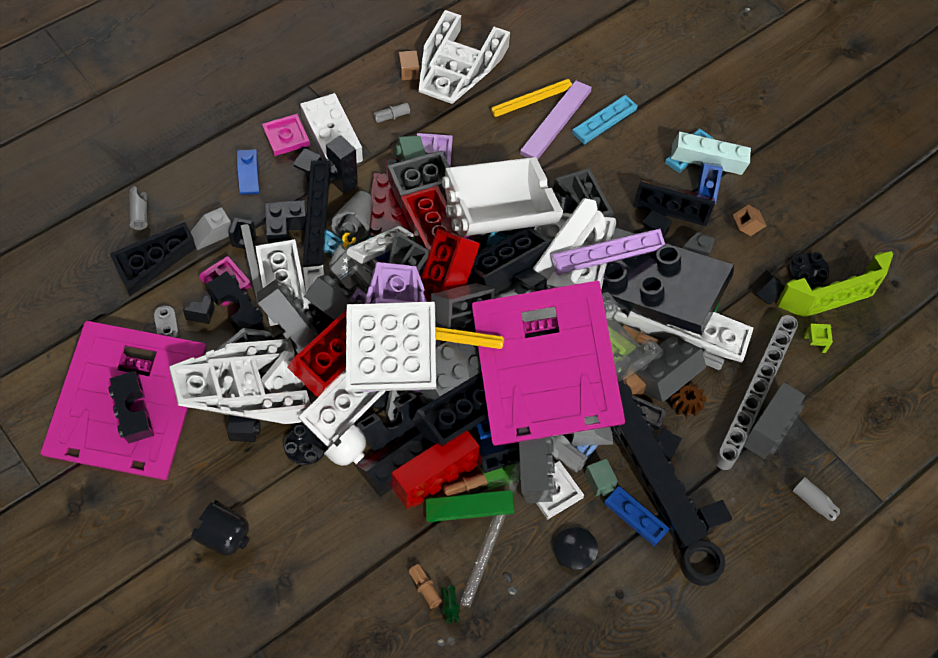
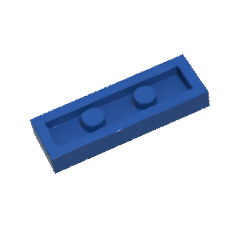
M620 486L604 502L608 508L654 547L670 530V528Z

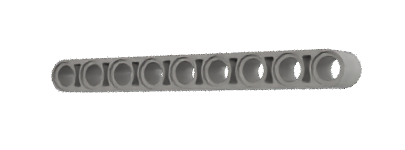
M783 316L773 332L716 455L715 463L720 469H731L739 457L797 329L798 322L793 316ZM731 438L737 439L738 442H734ZM723 455H728L731 459H726Z

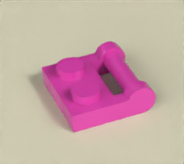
M228 256L203 271L199 276V279L207 284L213 280V276H219L227 271L230 276L234 275L242 292L252 287L250 280ZM231 301L222 303V306L228 305Z

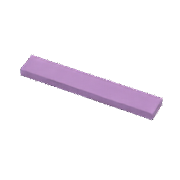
M576 80L520 150V154L526 158L536 157L538 160L590 94L592 87Z
M656 229L551 255L556 274L561 275L658 251L659 248L665 246L661 229Z

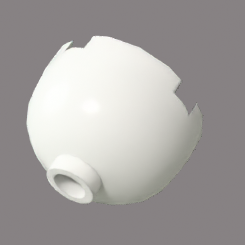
M354 423L324 454L335 464L341 466L352 462L357 464L365 456L363 451L366 447V438L361 429Z

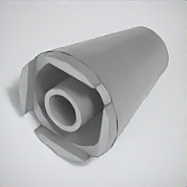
M365 191L356 192L334 215L331 226L338 237L342 239L345 233H350L347 239L352 240L356 237L355 243L362 242L367 238L370 232L372 212L371 195Z

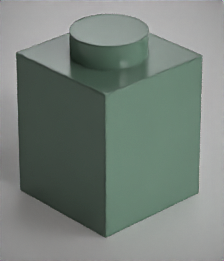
M607 459L588 465L586 468L585 476L595 497L601 494L606 496L614 492L618 480Z

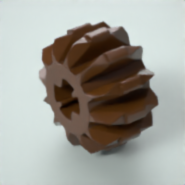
M688 382L671 395L672 409H678V415L683 412L686 417H689L690 414L696 416L699 411L703 410L706 397L703 396L704 389H697L698 384L691 386L690 382Z

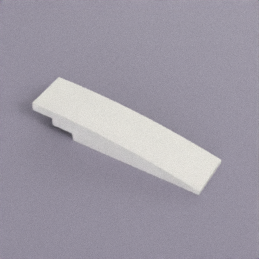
M603 302L606 319L621 325L626 324L638 331L643 330L644 333L664 340L674 335L702 348L703 351L706 349L710 354L739 362L744 360L753 327L714 312L703 334L699 335Z
M345 371L298 418L330 448L385 391L347 392Z

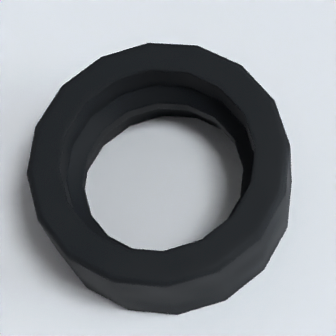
M698 540L690 544L684 551L680 561L684 576L691 583L699 586H708L715 583L724 572L726 565L725 556L721 549L714 543L706 540ZM697 551H703L712 556L716 563L713 573L709 575L697 573L690 564L692 554Z

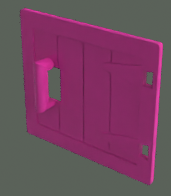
M599 281L472 303L476 333L504 337L502 349L478 346L491 437L494 446L625 424ZM550 307L556 308V317L528 322L522 320V312ZM557 329L560 331L559 333L525 338V335ZM598 416L599 423L585 425L586 417ZM530 428L531 434L517 436V429Z
M85 321L41 450V455L167 480L189 408L179 406L177 403L169 367L193 357L196 359L204 356L207 348L206 344ZM125 346L157 353L154 361L128 357L123 352ZM118 368L150 373L149 376L138 374L145 397L135 400L130 407V411L138 412L145 410L150 416L154 436L133 443H128L124 437H120L117 428L120 425L119 418L115 417L113 406L116 405L115 399L111 398L108 387L111 386L110 378L129 372L119 371ZM69 448L80 450L79 457L67 455ZM134 461L145 463L144 470L131 468Z

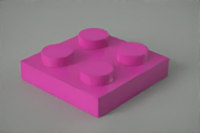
M298 114L262 124L263 131L274 156L310 146L309 138Z

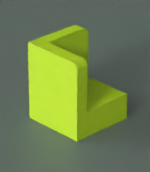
M810 324L804 333V338L810 339V345L821 346V353H826L833 343L831 325Z

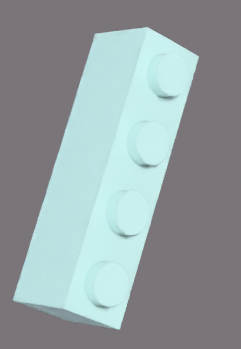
M679 131L672 143L671 159L700 166L702 162L720 164L723 167L722 171L742 175L750 164L751 148Z

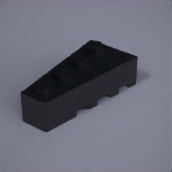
M183 222L112 252L110 256L129 296H131L196 249L189 228Z

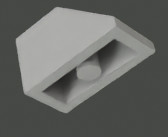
M222 207L203 215L191 230L197 250L229 237L231 222Z
M596 416L585 418V425L599 423ZM611 427L569 434L572 446L613 445Z

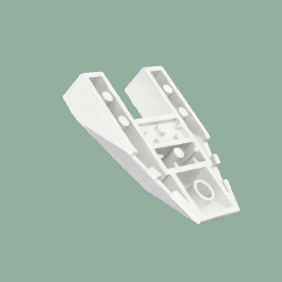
M445 10L424 45L419 92L453 104L502 60L509 47L510 32L493 27L481 51L456 43L454 41L461 29V15Z
M290 339L230 343L225 345V348L217 351H208L204 356L196 359L193 357L169 367L179 406L291 424L302 422L298 417L311 403L307 390L265 394L259 373L267 372L283 351L290 352L293 357L296 356Z

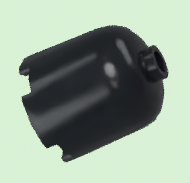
M215 500L214 503L211 502L200 516L199 520L203 522L199 530L194 528L191 539L221 555L229 556L236 553L239 548L243 550L250 540V537L247 536L249 523L243 516Z

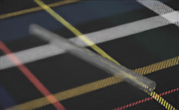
M516 462L514 464L504 491L513 490L515 494L521 478L520 463ZM496 515L493 517L460 601V605L464 607H471L506 515Z

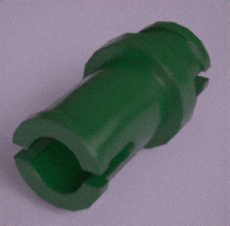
M448 585V590L444 586L441 588L444 605L442 607V614L445 615V622L452 624V618L455 623L459 622L460 617L458 613L460 612V606L457 605L455 586Z

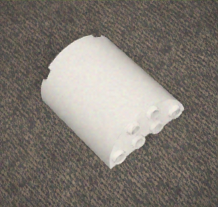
M536 157L446 168L445 177H442V185L446 190L447 199L446 215L451 217L452 229L457 231L460 236L554 224L561 219L563 210L552 188L547 186V178Z

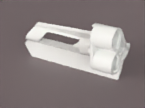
M582 199L533 269L546 277L547 289L575 285L584 270L581 269L557 275L551 255L580 248L593 229L595 237L589 245L600 243L605 235V218L601 211L597 210L595 200Z

